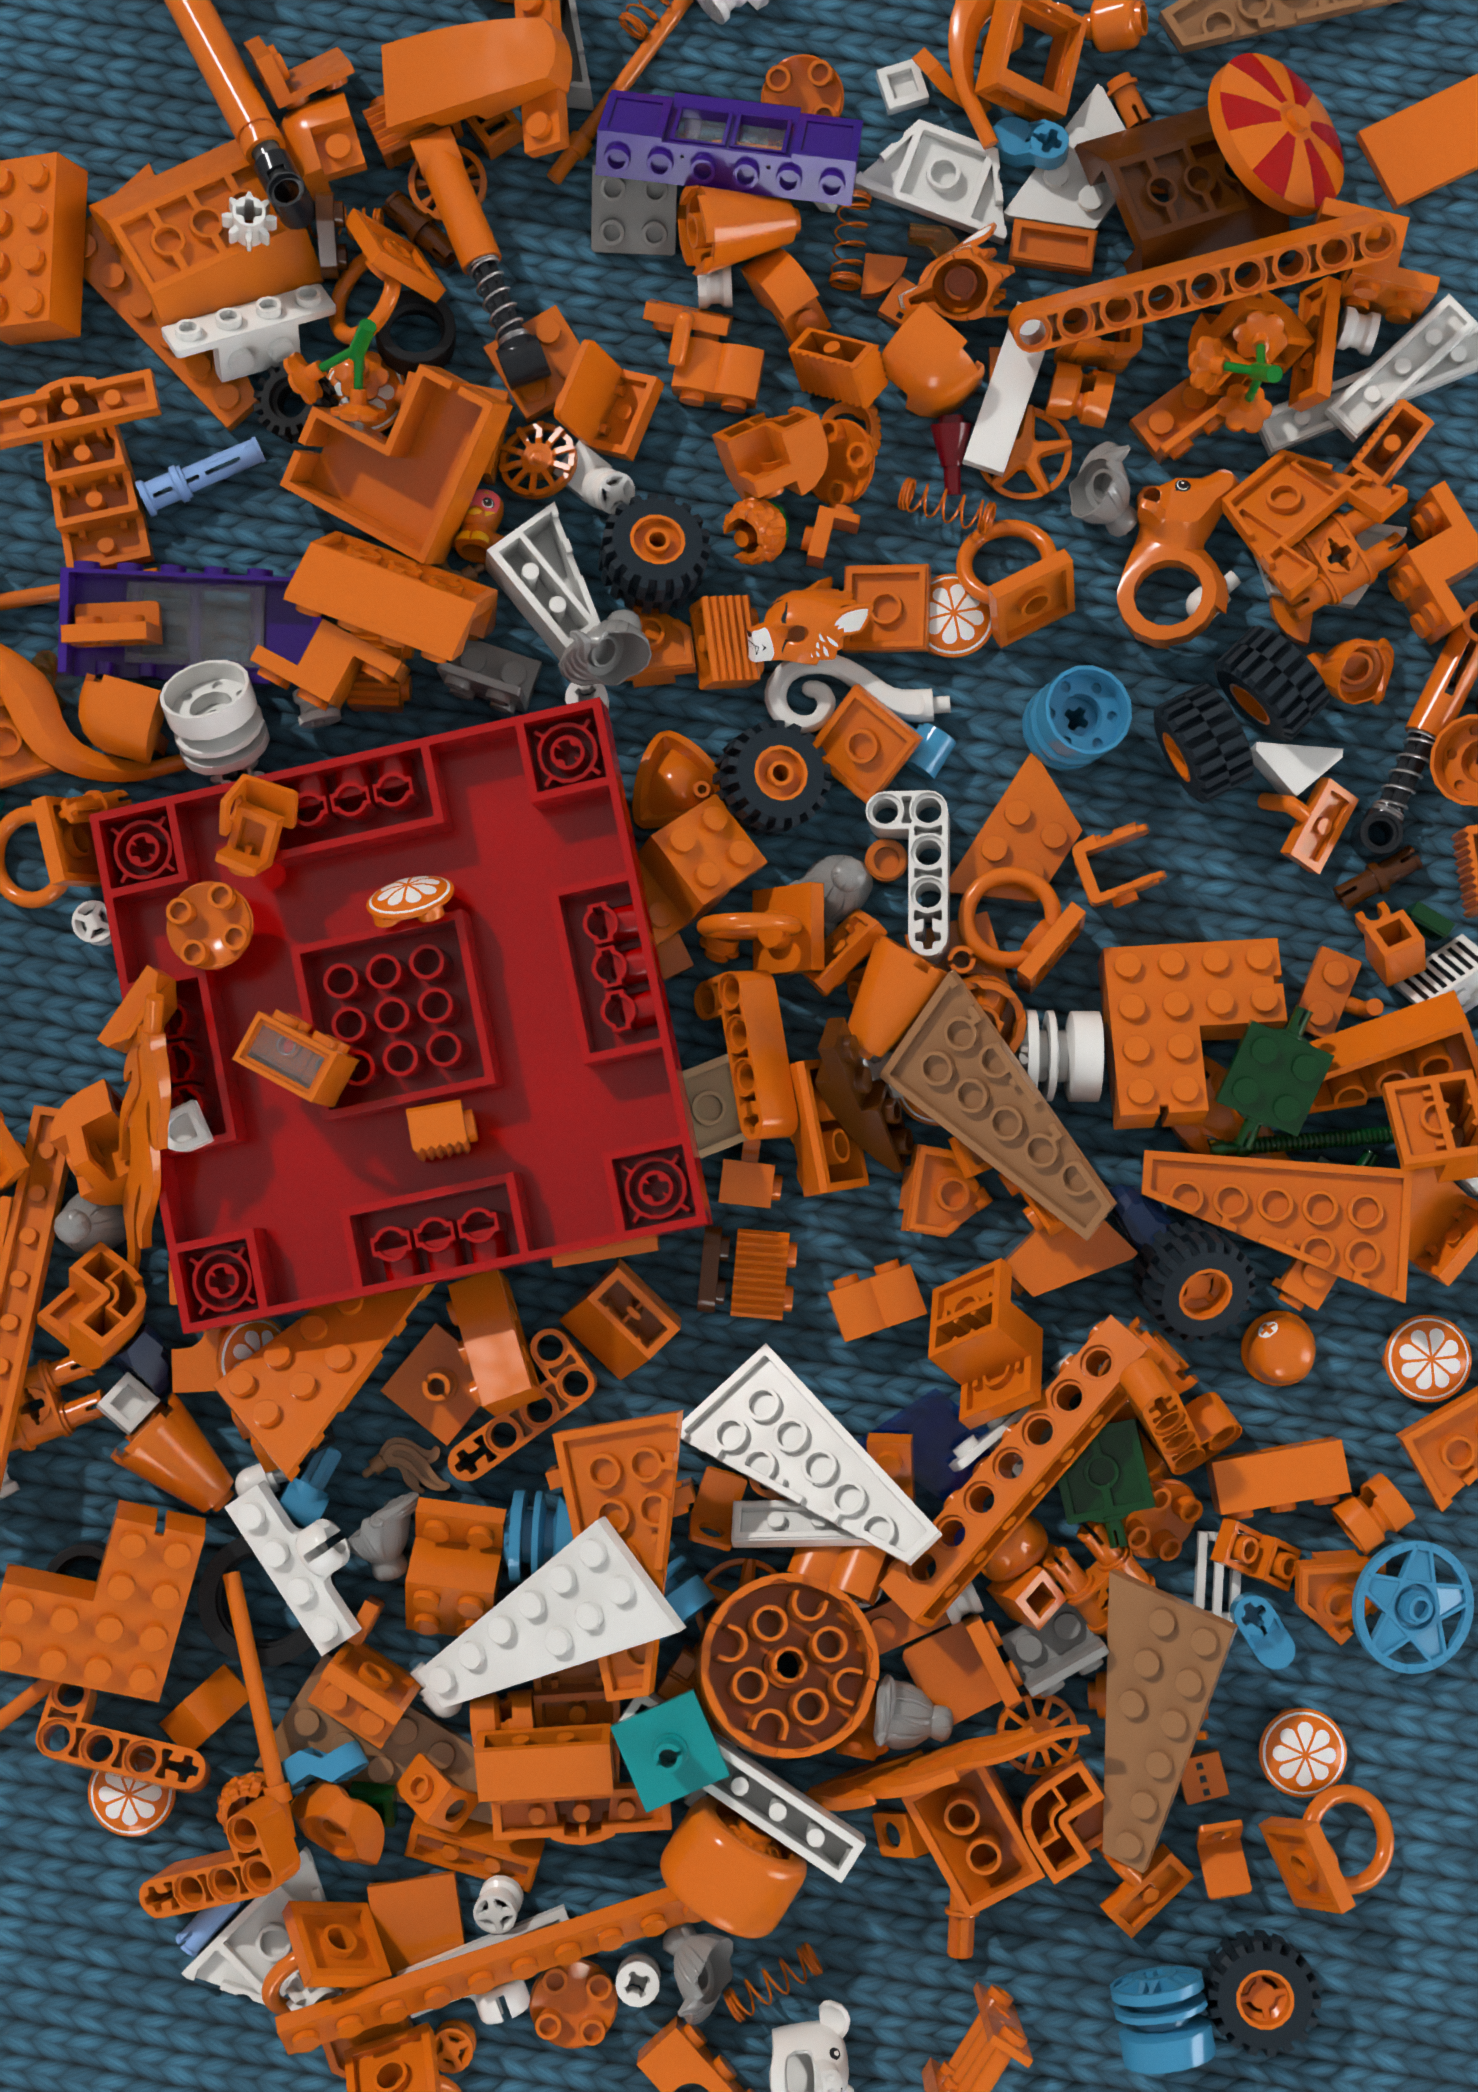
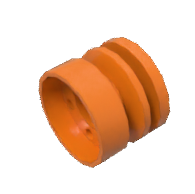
M1468 714L1451 721L1438 734L1431 749L1430 770L1434 784L1446 798L1460 805L1478 807V714Z

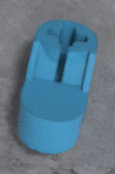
M1006 117L999 120L993 127L999 140L993 147L998 148L999 160L1005 164L1016 168L1032 165L1044 170H1053L1062 166L1067 160L1069 151L1068 133L1062 126L1046 119L1028 122L1017 117Z
M1245 1592L1238 1595L1230 1606V1617L1234 1624L1239 1625L1237 1630L1254 1657L1265 1667L1272 1670H1280L1287 1667L1294 1659L1295 1644L1271 1604L1265 1598L1253 1592Z
M358 1740L350 1741L330 1753L309 1747L297 1751L281 1762L285 1782H290L291 1791L310 1783L316 1778H321L334 1784L347 1781L369 1765V1761Z

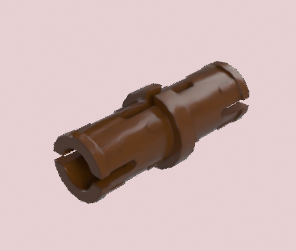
M400 190L393 192L384 202L386 205L382 206L383 213L394 220L407 233V239L413 245L419 244L443 268L449 267L456 261L457 257L448 236L436 225V219L429 213L425 215L416 208Z
M1407 845L1404 849L1378 864L1372 861L1365 865V871L1341 885L1333 887L1336 899L1338 901L1342 899L1343 901L1340 904L1341 907L1347 912L1353 906L1378 892L1381 895L1390 891V885L1422 869L1423 865L1419 856L1413 857L1412 855L1415 853L1414 848L1411 845Z

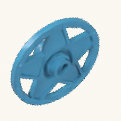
M1424 1540L1398 1541L1376 1553L1361 1571L1352 1597V1620L1362 1647L1379 1664L1405 1674L1428 1672L1450 1660L1464 1643L1469 1633L1474 1613L1473 1589L1463 1565L1447 1549ZM1408 1551L1398 1577L1376 1573L1392 1557ZM1434 1554L1447 1563L1458 1583L1436 1582ZM1365 1597L1382 1612L1371 1635H1369L1365 1622ZM1461 1610L1457 1628L1446 1645L1442 1620ZM1407 1642H1410L1424 1660L1402 1663L1387 1656Z

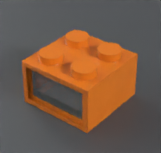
M278 1009L275 1010L273 1015L261 1011L257 1012L232 1060L311 1103L333 1108L359 1062L358 1059L347 1054L351 1047L350 1045L317 1030L311 1035L308 1033L312 1027L311 1024Z

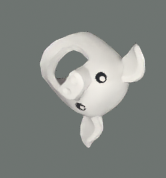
M832 2000L823 2001L819 2006L820 2020L789 2024L772 2029V2061L769 2071L771 2092H854V2088L848 2084L849 2063L846 2045L843 2037L849 2030L851 2019L847 2009L841 2003Z

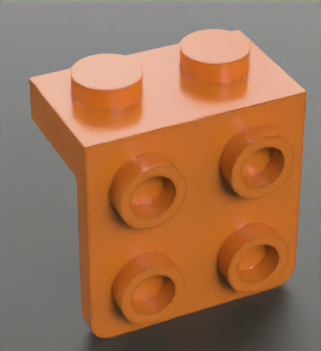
M584 339L578 352L573 357L571 369L562 391L556 398L554 417L595 453L633 462L665 384L656 376L622 369L595 341Z
M1434 1167L1414 1169L1408 1260L1418 1270L1449 1287L1478 1252V1201L1469 1197L1454 1181L1437 1183Z
M973 1613L961 1619V1622L953 1626L951 1624L906 1647L902 1652L903 1661L916 1687L927 1695L933 1705L947 1706L952 1710L954 1717L953 1725L1000 1701H1003L1007 1708L1022 1700L1017 1687L1024 1683L1012 1660L1003 1663L996 1649L1003 1645V1641L992 1620L983 1623L979 1614Z

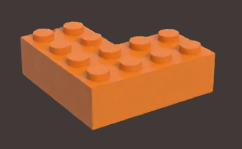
M419 364L389 437L358 420L345 421L341 420L340 417L332 416L330 414L331 408L312 406L298 442L305 446L323 447L322 452L294 450L280 486L422 564H444L513 406L480 388H473V384L441 367Z
M1278 938L1103 948L1097 967L1114 1130L1153 1128L1160 1115V1107H1167L1161 1117L1162 1127L1202 1124L1209 1112L1201 1041L1241 1039L1250 1019L1270 1028H1284L1288 1021L1283 983H1278L1282 976Z
M119 1500L96 1582L8 1563L0 1590V1671L159 1702L205 1540L206 1518L167 1510L164 1532L159 1533L155 1532L158 1508Z

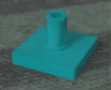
M694 1688L616 1722L610 1727L646 1813L730 1776L728 1766Z

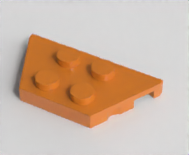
M1032 753L1029 754L951 875L950 895H964L969 885L975 879L990 870L1000 867L1025 868L1037 873L1049 883L1083 831L1046 768ZM1018 884L998 885L990 889L982 897L984 899H1007L1014 902L1035 904L1039 899L1030 889Z

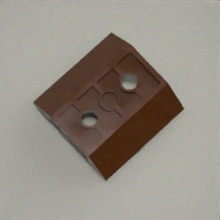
M1208 105L1077 144L1074 148L1090 186L1104 182L1108 183L1135 246V250L1123 263L1127 274L1289 231V215L1269 207L1247 189L1240 180L1234 179L1227 174L1225 164L1228 163L1214 136ZM1157 186L1164 189L1168 195V202H1161L1155 199L1151 194L1150 187ZM1289 251L1284 252L1280 258L1285 257ZM1253 262L1240 264L1235 272L1253 267ZM1203 273L1198 275L1193 280L1191 286L1209 281L1210 274ZM1158 285L1150 291L1148 300L1165 295L1167 286Z

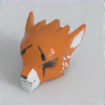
M993 222L982 228L956 247L929 263L922 272L917 287L897 296L900 308L906 311L916 310L924 302L939 316L957 321L1009 317L1012 310L996 308L994 306L1006 299V289H1000L999 287L1009 276L1015 273V267L991 260L997 254L995 247L981 249L978 247L994 234L997 229L996 223Z
M832 576L816 581L805 590L790 591L778 597L768 607L764 622L746 629L749 647L748 658L753 662L784 660L808 665H817L819 660H833L836 658L837 651L844 646L843 638L860 633L866 627L874 609L873 603H857L856 600H851L854 596L852 592L832 589Z

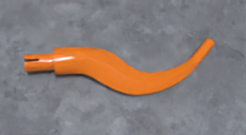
M955 0L948 31V56L951 74L964 110L983 149L986 150L995 146L999 140L978 96L974 94V56L980 31L987 21L992 18L996 0Z
M0 643V697L21 737L43 761L66 773L102 782H135L189 769L183 763L180 754L151 760L150 765L138 761L108 756L82 744L70 732L62 716L54 689L45 675L22 655Z

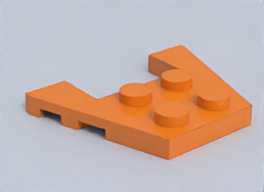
M1281 449L1222 498V511L1285 599L1291 601L1314 582L1318 576V567L1291 549L1292 546L1344 502H1348L1379 524H1382L1407 502L1408 489L1393 484L1391 489L1374 484L1373 477L1357 473L1353 477L1333 471L1332 464Z

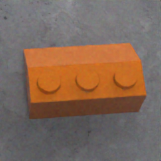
M822 1059L803 1060L790 1064L798 1112L797 1129L790 1139L795 1146L798 1163L796 1170L797 1180L803 1189L804 1197L870 1186L863 1148L836 1120L815 1084Z
M993 1765L957 1771L960 1778L959 1782L927 1792L901 1797L966 1918L1045 1877V1870L1030 1848L1024 1834L1021 1816Z

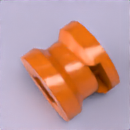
M451 2018L443 2021L434 2033L438 2070L454 2074L461 2072L469 2065L476 2049L477 2036L471 2024L463 2019Z

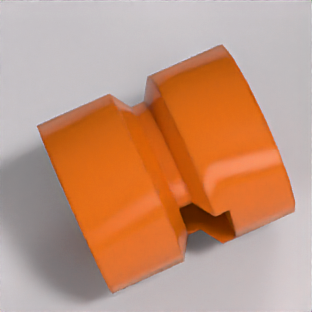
M1057 361L1044 416L1066 421L1072 416H1077L1080 424L1103 429L1114 391L1116 374L1092 369L1088 374H1085L1079 365Z
M1380 1472L1360 1486L1359 1496L1356 1497L1349 1494L1330 1508L1333 1517L1344 1533L1364 1555H1368L1386 1541L1385 1533L1388 1530L1397 1533L1416 1518L1402 1494Z
M533 1688L508 1691L504 1699H500L496 1693H489L470 1700V1726L474 1749L477 1731L536 1728Z

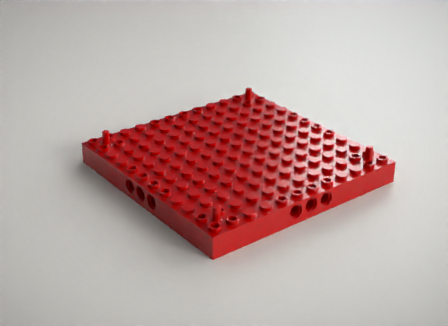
M600 697L254 776L298 792L296 826L293 829L282 826L273 865L254 877L235 875L228 870L227 866L215 861L217 851L227 846L230 833L227 837L219 834L220 802L236 781L89 814L122 1001L147 965L164 971L176 980L177 1009L164 1027L171 1079L170 1110L192 1099L197 1100L214 1139L213 1142L191 1152L174 1151L168 1147L167 1149L160 1150L161 1187L159 1205L183 1334L212 1331L713 1224L609 711ZM235 800L232 804L230 815L232 814V811L234 809ZM413 876H439L453 883L454 894L443 905L444 915L435 921L421 922L416 917L400 920L393 926L381 928L374 924L373 917L366 908L367 900L373 893L400 879ZM206 881L226 883L238 890L249 903L254 920L253 935L245 952L230 965L214 970L195 968L183 962L173 951L166 930V908L169 902L177 898L190 886ZM276 1009L286 1014L290 1013L312 1025L308 1032L311 1035L317 1030L351 1046L347 1054L358 1059L359 1062L334 1108L311 1103L232 1060L258 1011L273 1015ZM288 1040L285 1043V1051L290 1053L294 1050V1041ZM461 1100L464 1110L472 1109L478 1141L470 1142L471 1151L468 1154L462 1151L459 1156L453 1153L451 1157L444 1155L440 1159L436 1156L433 1161L426 1158L422 1162L412 1149L406 1109Z

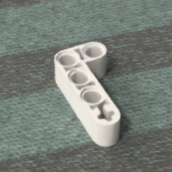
M930 790L883 791L876 793L867 802L865 810L871 831L880 839L909 840L908 939L911 950L924 960L938 964L945 959L950 948V817L947 802L942 795ZM928 807L937 808L941 812L939 818L931 823L923 822L918 818L920 812ZM884 808H892L898 812L895 820L890 823H879L875 818L877 813ZM926 849H936L941 853L940 859L932 865H924L918 861L919 855ZM925 891H936L941 895L940 901L934 907L927 908L918 903V898ZM925 922L932 923L936 939L933 942L932 949H924L923 941L926 940Z

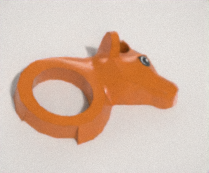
M1221 469L1202 478H1175L1160 486H1144L1138 493L1135 509L1137 511L1139 533L1123 570L1117 590V604L1120 617L1124 626L1137 640L1154 648L1169 649L1170 646L1190 642L1206 630L1217 612L1226 614L1229 597L1227 582L1216 562L1205 551L1204 544L1223 514L1222 498L1240 484V480L1231 471ZM1170 567L1181 568L1192 573L1201 583L1202 597L1195 613L1185 621L1174 625H1157L1146 620L1137 610V591L1143 580L1154 571Z

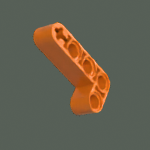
M767 970L728 971L701 982L694 993L695 1011L703 1021L722 1020L739 1124L743 1135L749 1140L791 1137L797 1129L798 1112L777 989L773 976Z
M557 1327L543 1329L532 1338L530 1344L531 1356L547 1378L545 1382L540 1384L543 1397L547 1398L552 1405L551 1417L547 1420L535 1419L529 1409L530 1403L497 1415L450 1451L448 1468L456 1479L461 1481L478 1479L581 1405L595 1392L597 1376L571 1337L563 1329ZM554 1335L561 1340L563 1351L559 1358L548 1359L542 1355L540 1342L544 1336ZM579 1371L587 1377L588 1388L585 1393L575 1395L567 1390L565 1378L569 1372ZM506 1422L515 1428L517 1438L514 1444L504 1446L496 1441L494 1429L497 1424ZM483 1435L484 1442L479 1440L478 1436ZM483 1444H486L487 1448L497 1455L495 1459H492L491 1453L488 1451L475 1462L478 1470H475L472 1466L464 1469L460 1464V1461L464 1458L461 1450L464 1449L465 1452L470 1454Z
M1143 1357L1133 1361L1122 1371L1119 1377L1120 1384L1149 1441L1174 1475H1182L1192 1471L1232 1445L1242 1433V1426L1216 1392L1205 1393L1184 1406L1175 1388L1151 1357Z
M53 1682L35 1739L37 1748L43 1755L59 1763L182 1793L194 1794L207 1786L211 1778V1767L207 1759L199 1752L191 1748L92 1725L90 1723L98 1696L96 1690L83 1687L84 1695L81 1702L75 1706L66 1707L64 1694L67 1689L74 1685ZM62 1728L68 1729L70 1734L68 1745L63 1750L52 1751L50 1738L53 1733ZM102 1739H110L113 1744V1751L110 1757L102 1762H96L92 1755L95 1744ZM153 1749L156 1754L154 1766L149 1771L138 1772L135 1767L137 1755L143 1750ZM192 1760V1765L198 1768V1773L196 1776H189L185 1782V1778L176 1771L168 1770V1763L170 1761L175 1765L188 1767Z
M261 1796L228 1819L225 1829L231 1849L174 1862L148 1879L139 1889V1900L144 1911L154 1918H166L258 1898L270 1894L293 1877L300 1869L301 1860L282 1806L274 1798Z

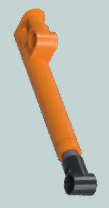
M164 0L232 134L240 145L246 161L254 165V171L280 221L285 227L299 230L307 227L316 217L315 202L290 154L284 150L286 147L285 140L276 127L271 113L212 1Z

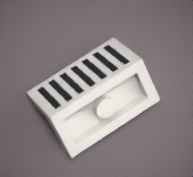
M1461 934L1426 958L1425 971L1400 981L1393 986L1413 1004L1454 990L1464 1013H1467L1478 1005V946L1464 934Z

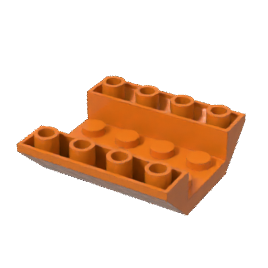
M236 139L89 205V210L110 245L117 243L151 300L153 318L160 330L164 326L177 323L183 319L196 318L217 312L222 308H232L257 301L262 297L275 296L296 290L301 286L324 282L321 276L320 264L306 227L299 230L285 227L271 203L268 215L277 217V229L268 231L270 235V244L268 246L260 243L252 247L251 252H249L246 246L241 245L239 242L229 243L228 232L230 228L222 226V213L230 212L229 198L233 197L238 200L246 196L247 192L250 191L253 197L258 198L261 202L268 199L254 171V165L246 161ZM245 220V223H253V220Z
M334 531L310 542L285 591L283 600L296 604L295 609L305 615L321 617L322 614L337 619V625L343 629L358 633L367 630L380 635L379 641L386 645L397 648H404L405 645L421 650L420 655L427 660L436 663H446L447 660L453 661L463 653L466 640L478 641L479 638L484 639L494 631L498 590L437 567L422 564L410 557L342 532Z

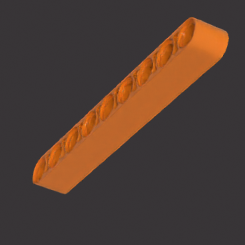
M1373 210L1363 211L1023 302L1011 311L1008 318V327L1017 346L1021 350L1028 353L1040 352L1378 262L1388 258L1395 251L1399 235L1396 228L1379 212ZM1375 227H1382L1380 237L1372 244H1365L1367 233ZM1338 238L1336 250L1328 256H1321L1324 244L1331 239ZM1289 250L1296 251L1295 258L1290 265L1278 267L1279 258L1284 252ZM1253 262V268L1246 277L1235 278V271L1240 264ZM1203 273L1210 274V280L1204 288L1200 290L1191 289L1192 282L1198 275ZM1158 285L1167 286V292L1162 299L1158 301L1148 300L1150 291ZM1118 296L1125 298L1124 305L1119 311L1114 313L1105 311L1107 303L1112 298ZM1072 308L1083 309L1081 318L1073 324L1063 323V317L1068 310ZM1032 319L1040 321L1039 329L1031 335L1020 334V329L1026 321Z

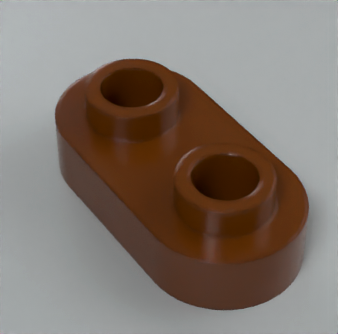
M316 192L315 208L322 279H340L341 270H348L347 244H339L338 228H345L343 201L335 200L334 192Z
M705 1226L697 1312L715 1313V1305H724L726 1279H718L719 1262H728L730 1236L722 1235L723 1226Z

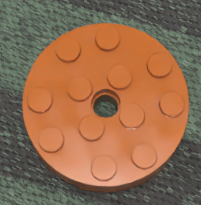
M772 1574L751 1581L734 1591L709 1616L702 1629L696 1648V1687L703 1708L710 1720L735 1745L750 1753L766 1758L793 1759L808 1757L822 1753L841 1743L853 1733L867 1715L874 1696L876 1683L879 1680L878 1647L872 1628L864 1613L838 1587L805 1574ZM782 1653L793 1655L797 1661L798 1671L793 1678H786L777 1671V1661Z

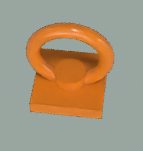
M353 208L344 220V223L363 252L356 256L348 264V270H344L340 275V279H338L331 295V299L336 304V314L328 316L333 335L340 342L348 345L351 344L358 325L348 327L346 323L347 301L356 282L368 269L384 282L381 297L375 309L367 318L372 320L377 326L374 335L381 330L390 318L397 304L402 283L435 303L446 291L416 245H413L408 240Z
M998 520L993 522L987 535L979 534L976 529L962 543L956 558L957 577L964 590L970 596L990 606L992 637L1000 648L1075 611L1073 559L1065 548L1057 552L1050 536L1038 526L1021 520ZM1008 536L1019 537L1029 541L1038 549L1041 555L1040 561L990 586L983 584L974 573L973 559L977 551L993 539Z
M39 797L31 800L32 805L17 808L4 816L0 821V894L17 906L34 909L50 905L58 900L69 886L102 888L91 824L89 822L71 824L68 820H61L58 813L62 810L60 803L63 799H66L64 797ZM26 823L37 824L50 880L46 887L38 891H25L19 888L10 878L5 863L6 847L11 835L16 829Z
M1000 867L982 874L969 885L959 904L958 927L965 945L973 950L974 955L978 959L999 968H1018L1017 985L1031 995L1084 930L1086 911L1074 902H1071L1062 913L1061 904L1056 892L1043 877L1025 868ZM998 885H1022L1037 895L1044 908L1045 919L1041 920L1032 930L1018 951H1001L991 947L982 939L976 927L975 912L980 899L986 892Z
M806 882L752 891V912L709 915L697 922V931L705 937L727 940H753V971L767 970L772 976L825 970L824 883Z
M1341 1784L1323 1790L1309 1803L1302 1819L1271 1816L1258 1824L1295 1907L1343 1914L1356 1906L1352 1895L1363 1893L1381 1881L1388 1871L1393 1858L1394 1831L1385 1807L1372 1793L1355 1785ZM1339 1803H1353L1361 1807L1371 1818L1376 1831L1377 1843L1374 1857L1364 1871L1354 1876L1342 1875L1336 1853L1326 1840L1320 1826L1325 1813Z
M288 1901L282 1911V1916L293 1952L279 1960L267 1973L261 1989L262 2000L265 2006L278 2016L291 2012L286 2005L289 1999L283 1997L279 1991L282 1983L298 1969L304 1987H338L342 1994L390 1979L392 1974L368 1903Z
M429 2022L343 2051L347 2092H462L453 2080L439 2074L435 2036Z

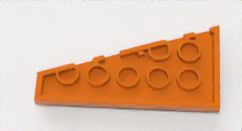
M150 163L142 168L116 193L155 176ZM93 215L87 218L83 278L229 432H232L254 411L253 404L260 403L259 400L253 397L255 390L248 375L222 383L215 371L213 349L184 358H177L162 337V332L153 318L151 300L117 243L109 244Z

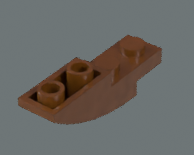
M845 1017L828 1018L818 1046L822 1061L815 1084L824 1102L844 1130L867 1153L894 1173L903 1172L907 1155L913 1151L914 1140L911 1129L906 1128L902 1119L900 1101L897 1097L893 1096L889 1084L884 1080L872 1081L871 1071L869 1067L864 1066L859 1054L858 1039L856 1035L851 1034Z

